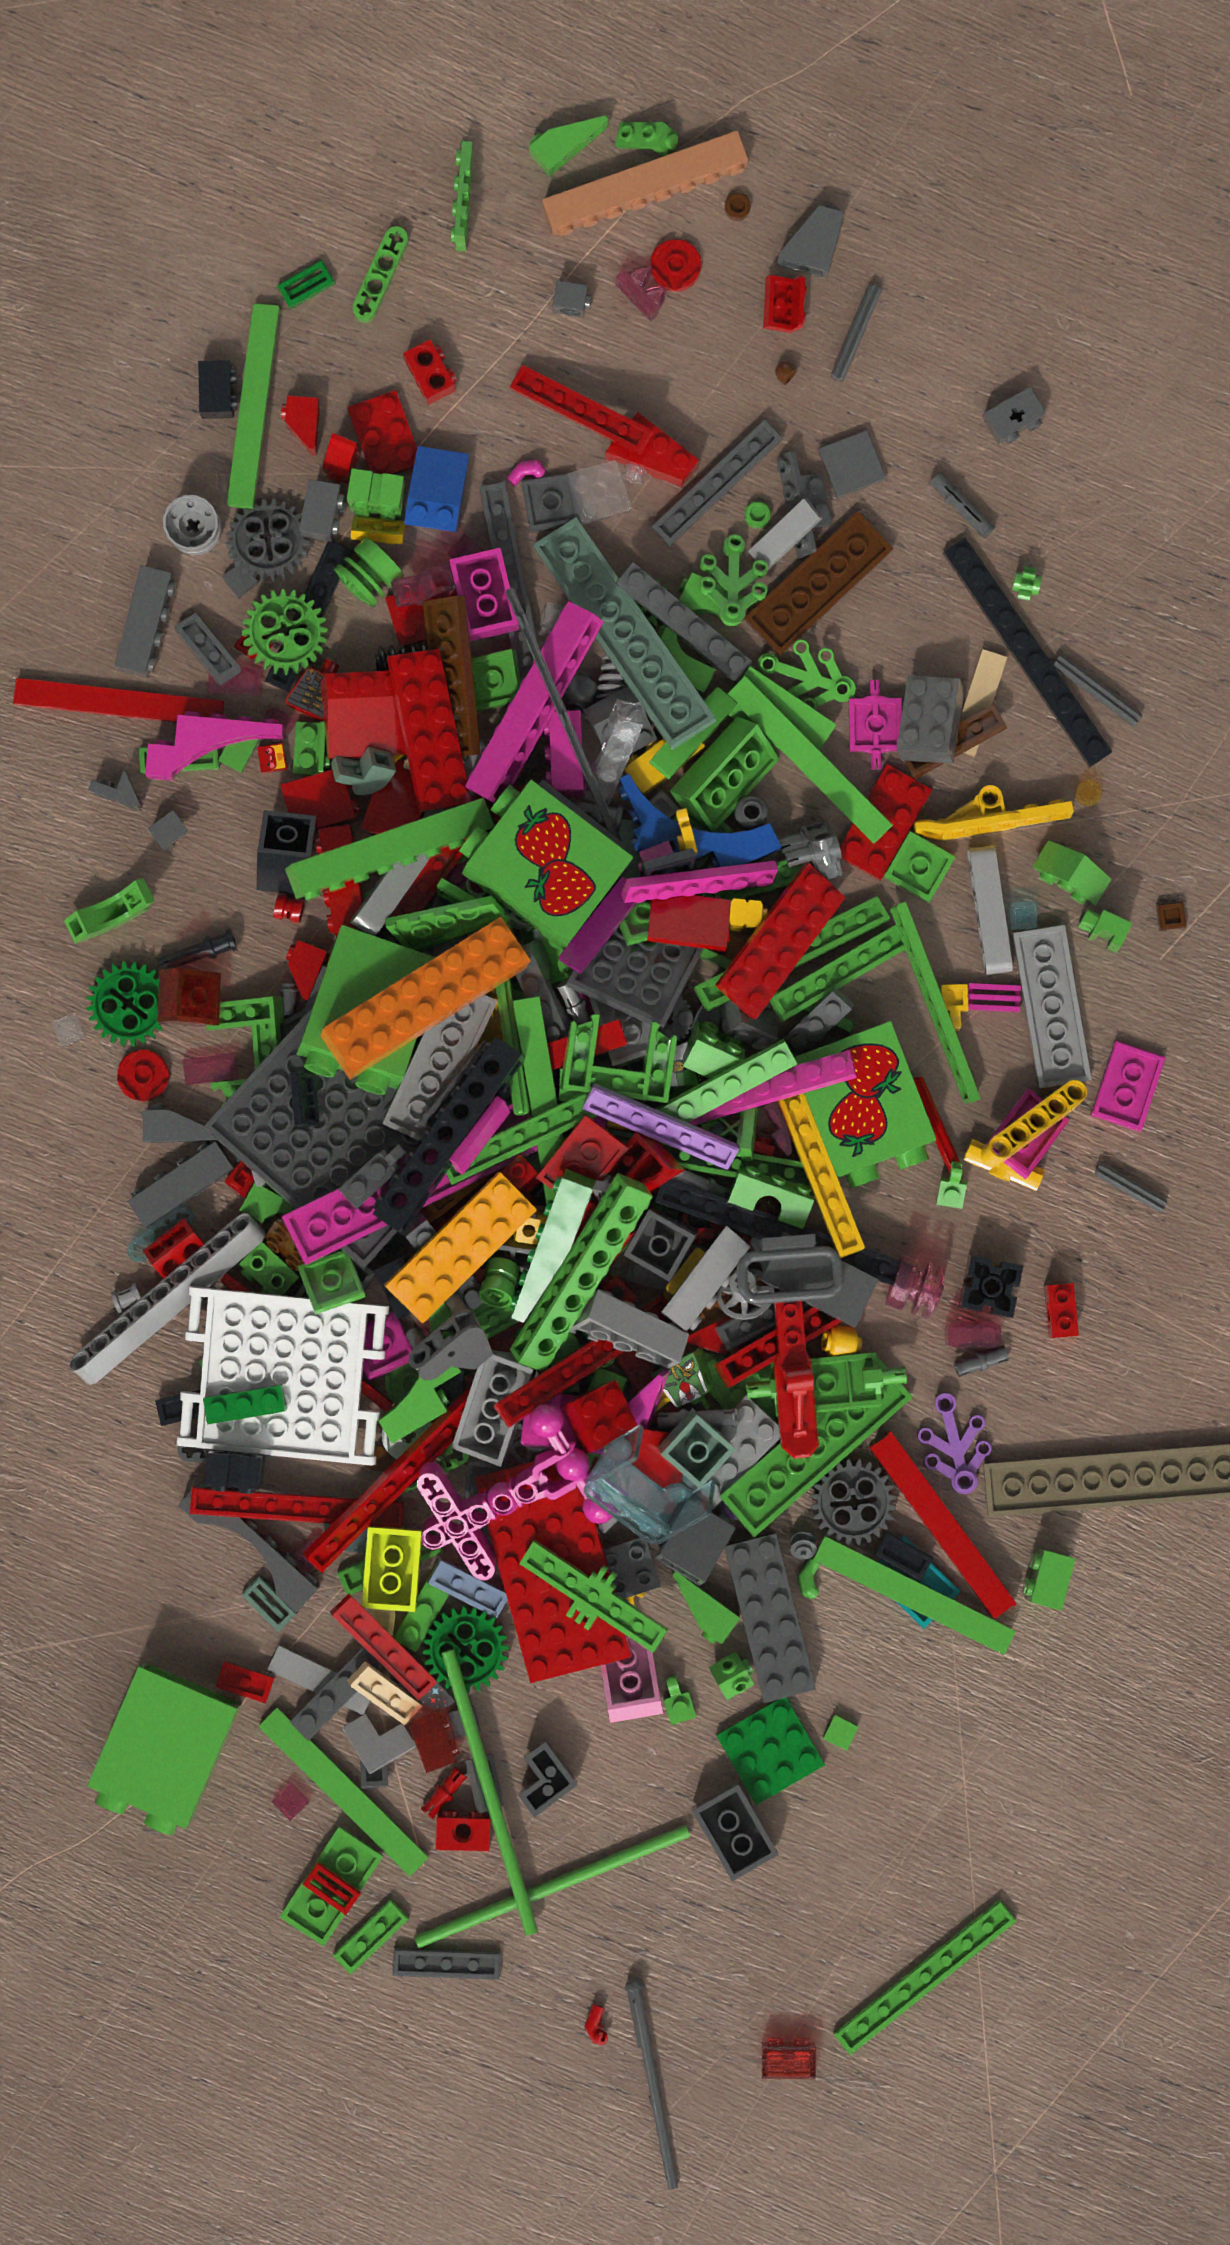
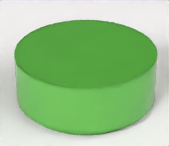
M760 501L750 503L744 513L745 522L754 529L765 527L771 516L769 507Z

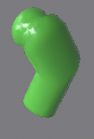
M811 1558L807 1560L798 1574L797 1581L800 1593L806 1598L814 1599L819 1594V1588L815 1586L813 1576L820 1564Z

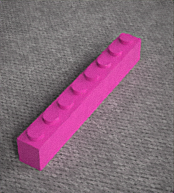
M570 601L560 612L558 621L547 635L546 642L541 649L542 656L560 698L565 693L604 623L592 612ZM533 661V665L526 678L522 680L520 689L513 701L508 705L506 714L501 723L496 727L491 741L483 750L481 759L470 773L468 782L465 785L472 792L494 804L509 785L513 786L555 711L535 661Z

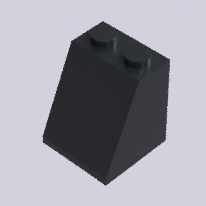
M264 810L257 851L256 890L294 894L285 869L291 864L313 857L316 816Z

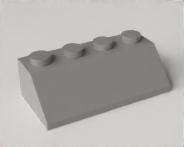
M726 1226L660 1314L675 1325H678L684 1332H687L689 1328L694 1331L703 1319L699 1314L705 1307L710 1309L718 1299L715 1293L720 1286L724 1288L728 1286L729 1280L733 1275L731 1273L738 1264L740 1258L748 1253L747 1250L750 1246Z
M492 1350L493 1355L477 1368L451 1448L501 1467L508 1459L520 1421L508 1428L493 1406L534 1379L537 1370L518 1363L511 1352Z

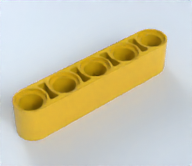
M1071 1080L994 1136L981 1151L983 1162L990 1167L1001 1165L1072 1112L1086 1098V1086L1081 1081ZM1068 1092L1072 1093L1075 1099L1070 1097ZM1049 1106L1055 1108L1057 1113L1053 1112ZM1030 1120L1035 1121L1038 1127L1034 1126ZM1012 1134H1015L1019 1138V1141L1015 1140L1012 1137ZM992 1148H996L1000 1155L996 1154Z

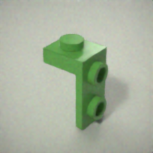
M621 122L615 146L619 149H652L663 157L675 153L679 134L664 122Z

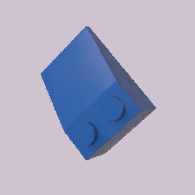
M421 446L417 447L404 524L458 533L470 454Z

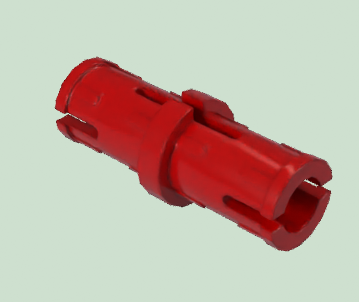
M457 1767L453 1768L441 1785L437 1784L434 1788L436 1790L434 1794L421 1807V1810L426 1813L434 1805L428 1814L430 1818L434 1819L446 1802H451L454 1798V1792L468 1778L464 1773H461L454 1780L461 1771Z

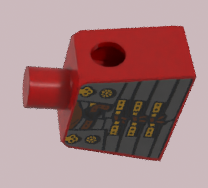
M325 659L320 672L308 667L285 700L286 706L320 722L324 721L320 682L324 674L337 673L340 666L331 660Z

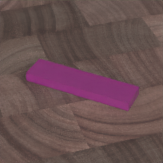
M622 877L559 955V961L579 974L584 971L637 904L636 902L624 903L621 893L626 882L625 878Z

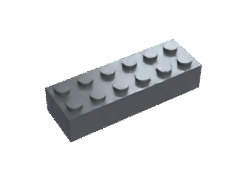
M772 1532L726 1544L724 1549L764 1703L816 1690L776 1533Z

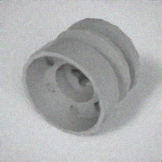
M197 495L181 496L167 507L163 516V528L167 538L183 553L203 555L210 552L219 543L222 535V521L215 508L202 497ZM191 522L199 524L198 532L195 533L193 530H190Z

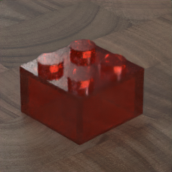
M185 968L160 969L157 1022L196 1027L219 1026L221 973Z

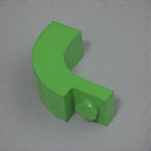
M144 878L132 882L116 895L95 905L75 911L64 922L76 944L131 921L149 909L148 906L155 901Z

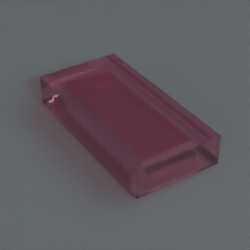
M235 1052L182 1060L186 1086L239 1079Z

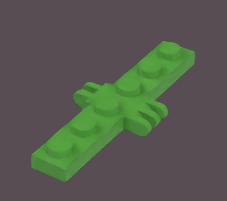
M536 1540L533 1541L519 1563L573 1599L574 1603L566 1616L572 1618L576 1610L580 1613L575 1622L580 1624L585 1616L589 1619L584 1625V1628L587 1630L591 1628L596 1618L600 1617L652 1653L656 1651L669 1630L613 1592L616 1588L613 1581L617 1573L613 1571L608 1579H605L604 1575L609 1569L605 1565L599 1573L594 1571L589 1576Z

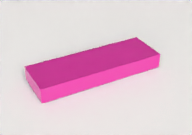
M495 1097L451 1155L450 1161L453 1167L462 1175L509 1115L510 1111L505 1101L501 1098Z

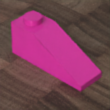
M665 1368L627 1403L638 1427L650 1429L670 1373L669 1369ZM638 1429L619 1438L618 1440L622 1441L626 1438H632L636 1440Z

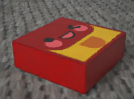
M283 743L257 747L261 774L288 770Z

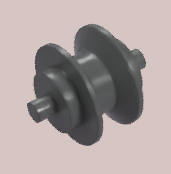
M807 1531L793 1534L790 1538L791 1554L795 1558L802 1560L812 1558L817 1552L815 1535Z

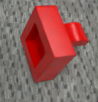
M241 1161L224 1181L245 1199L255 1183L251 1169Z

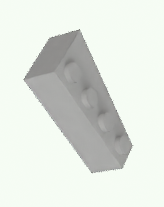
M606 1290L595 1291L593 1297L589 1299L582 1310L580 1318L576 1320L569 1331L575 1334L578 1329L588 1333L587 1338L598 1342L600 1339L613 1342V1348L620 1351L629 1352L634 1350L636 1351V1357L665 1368H670L681 1362L689 1334L682 1331L678 1325L667 1324L659 1320L657 1315L637 1309L631 1302L614 1298L613 1294Z

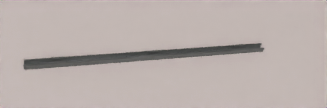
M510 588L505 591L604 824L607 830L622 842L515 590Z

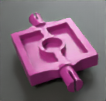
M870 680V696L848 700L849 752L871 754V770L876 769V760L877 770L882 769L881 754L898 752L897 742L902 717V699L880 696V680L875 681V690L874 680Z

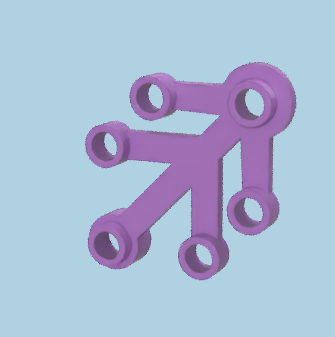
M941 1393L935 1398L934 1406L939 1413H942L949 1443L934 1435L933 1431L929 1428H921L917 1433V1438L921 1443L930 1444L952 1457L956 1469L941 1462L939 1456L933 1453L925 1456L924 1465L928 1469H935L949 1477L951 1485L956 1492L969 1494L975 1490L978 1484V1478L975 1474L977 1469L992 1450L989 1442L979 1441L975 1445L976 1453L966 1467L964 1455L978 1431L984 1428L985 1420L980 1415L971 1416L968 1421L969 1427L960 1440L953 1411L956 1408V1400L949 1393ZM944 1398L948 1399L950 1403L946 1409L940 1406V1401ZM979 1418L982 1424L979 1428L973 1427V1419ZM927 1430L930 1433V1438L924 1441L921 1439V1433ZM981 1444L988 1446V1451L985 1454L979 1452L978 1448ZM934 1456L937 1459V1463L931 1467L928 1465L927 1460L929 1457ZM967 1476L969 1483L966 1486H962L959 1483L960 1477Z

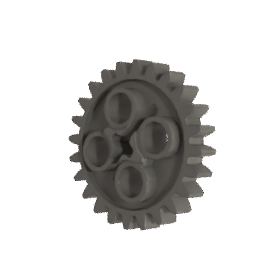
M262 499L261 506H257L255 503L254 509L243 508V516L236 513L237 523L230 522L229 526L232 531L226 532L227 538L230 540L226 542V546L230 550L228 552L230 559H234V566L236 568L241 566L243 575L250 571L251 579H254L259 574L262 582L265 581L266 576H270L272 582H275L277 574H280L285 579V571L288 570L290 573L295 574L293 566H303L300 558H308L307 551L304 549H311V544L307 541L311 538L300 535L299 527L302 513L296 515L295 506L287 510L286 501L277 506L276 499L272 500L271 505H267L266 500ZM266 519L269 520L270 541L273 553L272 561L268 560L267 536L264 525ZM277 524H286L281 530L275 529ZM252 527L260 528L256 533L248 532ZM285 547L289 549L284 554L277 553L280 548ZM255 551L263 552L259 557L251 556Z
M846 1459V1467H842L838 1463L836 1465L837 1470L833 1471L831 1469L827 1477L823 1476L821 1478L823 1481L822 1485H813L819 1492L818 1494H811L810 1497L816 1499L817 1503L811 1505L810 1508L818 1509L819 1512L813 1518L823 1520L818 1527L820 1529L828 1527L826 1536L829 1537L834 1532L836 1533V1542L845 1537L846 1545H849L851 1539L855 1538L857 1545H860L861 1537H865L870 1543V1534L874 1533L877 1537H880L878 1528L882 1527L887 1530L888 1527L884 1523L885 1519H894L888 1514L889 1510H896V1507L891 1505L890 1501L897 1497L888 1493L894 1486L884 1484L888 1479L887 1475L878 1476L881 1468L878 1467L873 1472L871 1471V1462L862 1467L861 1460L857 1459L855 1466H852L850 1459ZM862 1480H869L872 1484L871 1491L866 1495L860 1494L858 1491V1484ZM836 1483H842L846 1488L845 1494L840 1498L834 1497L831 1492L833 1485ZM851 1495H854L857 1499L877 1498L876 1502L856 1504V1509H852L850 1505L830 1506L831 1502L851 1500ZM867 1506H871L875 1510V1516L870 1521H865L861 1517L862 1509ZM841 1509L846 1510L849 1514V1519L844 1524H838L835 1521V1514Z

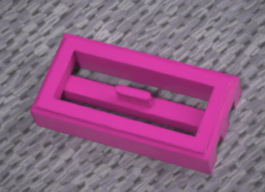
M968 983V1010L1019 1013L1021 986ZM973 990L1011 991L1015 993L1014 996L973 994ZM973 1000L1013 1001L1014 1006L973 1004Z

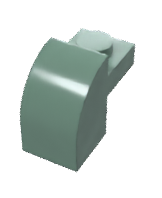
M371 747L366 749L359 761L335 756L331 762L335 782L352 785L356 795H367L381 790L388 784L396 772L392 753Z

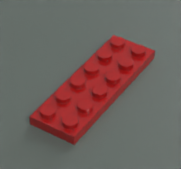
M433 649L389 656L387 662L419 813L458 807L471 802L469 789L465 787L467 778L440 650Z
M810 863L804 864L715 986L751 1019H757L846 897Z

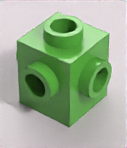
M737 1652L724 1657L719 1662L708 1667L727 1700L755 1685L750 1677V1674L754 1673L747 1659L741 1661Z

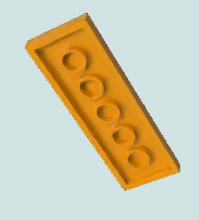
M498 1171L384 1284L385 1287L424 1323L537 1209Z

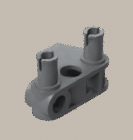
M826 819L816 824L800 826L801 829H799L798 833L777 838L781 845L780 853H785L789 868L810 861V864L827 880L842 876L840 864L842 855L839 842Z
M459 1294L451 1295L446 1300V1305L452 1316L425 1338L423 1330L419 1327L410 1329L406 1334L413 1348L409 1355V1364L417 1370L423 1380L435 1379L450 1367L477 1369L493 1355L475 1312L466 1308L463 1298ZM442 1332H451L452 1335L445 1339Z

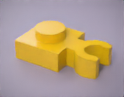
M687 809L677 810L676 817L681 835L677 836L680 852L693 848L697 855L698 850Z

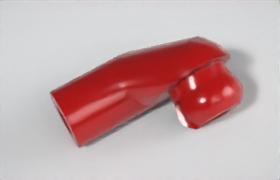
M593 2003L584 2028L594 2044L604 2045L608 2041V2034L600 2020L605 2008Z

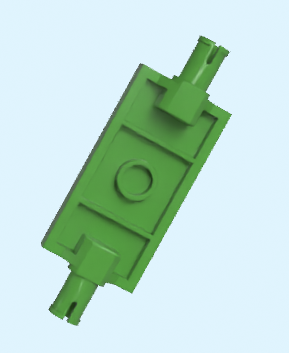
M876 1352L810 1359L812 1362L816 1413L881 1407V1388H883V1385L907 1383L905 1366L881 1369V1367H878ZM773 1362L770 1364L772 1378H769L770 1381L746 1382L747 1399L771 1396L774 1399L776 1417H778Z

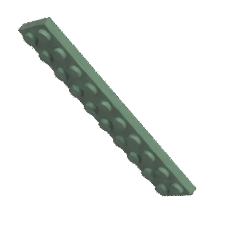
M577 517L532 545L568 600L592 612L604 621L595 639L634 696L639 700L641 706L671 750L717 722L715 716L633 598L615 584L618 580L617 575Z

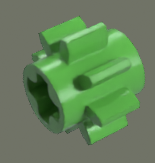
M1024 566L1023 572L1016 571L1012 591L1019 592V599L1030 601L1031 594L1038 596L1042 576L1036 575L1037 568Z

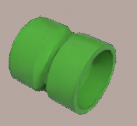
M492 1258L488 1260L483 1275L484 1281L481 1282L478 1293L479 1299L483 1303L495 1308L510 1306L520 1273L518 1265L505 1258Z

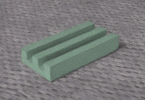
M261 1575L241 1594L277 1632L297 1614L276 1595V1590ZM259 1584L289 1613L287 1617L257 1587ZM252 1591L282 1620L280 1624L250 1595Z

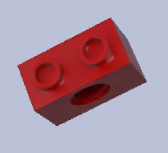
M1074 1283L1044 1286L1048 1337L1079 1336Z
M443 1810V1814L437 1815L436 1850L489 1852L490 1816H485V1812L469 1811V1815H459L457 1810ZM459 1824H467L471 1829V1833L466 1837L459 1836L456 1832V1827Z

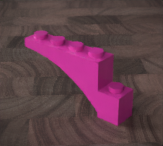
M186 711L185 715L177 716L174 746H171V742L156 740L155 744L148 743L145 775L148 779L174 781L175 775L214 750L247 740L284 739L285 728L283 724H279V721L275 719H263L262 723L253 722V718L238 716L237 720L227 719L226 715L211 714V718L200 717L201 714L198 712Z

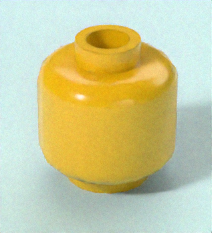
M835 1325L823 1332L821 1348L822 1351H825L827 1357L854 1355L856 1352L859 1353L861 1351L862 1338L858 1337L857 1330L854 1327Z

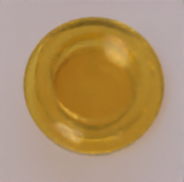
M1085 780L1077 786L1075 796L1080 804L1093 806L1101 799L1102 790L1097 782Z

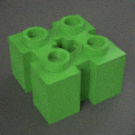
M352 468L347 495L350 511H354V515L369 517L371 513L380 514V519L395 521V518L402 519L407 489L404 476L386 473L376 474L372 471Z

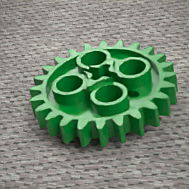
M124 961L122 962V969H118L115 964H112V973L103 969L105 978L102 980L99 977H95L99 985L97 987L90 986L89 989L95 992L94 996L86 997L87 1000L93 1002V1005L86 1007V1010L94 1012V1015L88 1019L91 1022H98L94 1030L104 1029L101 1037L105 1039L111 1035L110 1042L112 1044H115L120 1039L122 1047L126 1046L128 1040H130L133 1047H136L137 1039H140L145 1045L147 1044L146 1036L148 1035L156 1039L154 1030L157 1029L163 1032L164 1029L160 1025L161 1021L169 1022L164 1013L172 1012L171 1008L166 1007V1003L171 1002L172 998L164 996L170 989L169 987H160L165 980L163 978L155 980L157 975L155 970L147 974L148 966L145 964L138 970L137 962H133L131 968H128L127 963ZM126 979H131L134 983L133 989L127 993L122 992V982ZM115 989L129 1001L134 998L132 1003L148 1015V1019H143L130 1008L124 1010L126 1005L111 994V990ZM147 995L153 996V1006L149 1009H144L141 1005L142 999ZM109 1000L117 1002V1009L113 1013H106L104 1009L105 1003ZM130 1016H136L138 1020L137 1026L131 1030L125 1027L126 1019Z
M463 1606L461 1614H458L456 1609L452 1608L451 1617L446 1613H442L444 1621L441 1623L435 1619L433 1622L437 1629H428L427 1632L433 1637L432 1639H424V1643L430 1645V1648L423 1650V1654L430 1655L431 1657L425 1661V1665L433 1664L434 1667L429 1674L438 1672L439 1677L436 1682L439 1683L445 1679L447 1681L446 1689L451 1686L443 1656L440 1653V1647L446 1643L454 1647L459 1667L461 1663L466 1661L474 1665L475 1670L473 1674L468 1676L462 1674L467 1693H470L471 1686L473 1685L479 1692L481 1690L480 1683L482 1682L489 1687L491 1685L489 1677L496 1680L499 1679L498 1674L495 1672L496 1669L504 1671L505 1667L500 1661L508 1660L509 1657L502 1654V1651L508 1650L509 1646L502 1644V1641L508 1636L499 1635L498 1632L503 1626L498 1625L494 1627L493 1623L496 1618L485 1619L486 1611L482 1612L479 1616L475 1607L471 1613H467L466 1606ZM465 1623L472 1627L473 1633L470 1637L463 1638L459 1635L458 1627L461 1624ZM452 1633L465 1646L468 1643L471 1644L472 1648L470 1651L484 1662V1666H480L467 1653L464 1656L461 1655L462 1648L451 1640L448 1634ZM484 1641L490 1643L493 1649L492 1653L487 1656L481 1655L477 1649L478 1644Z

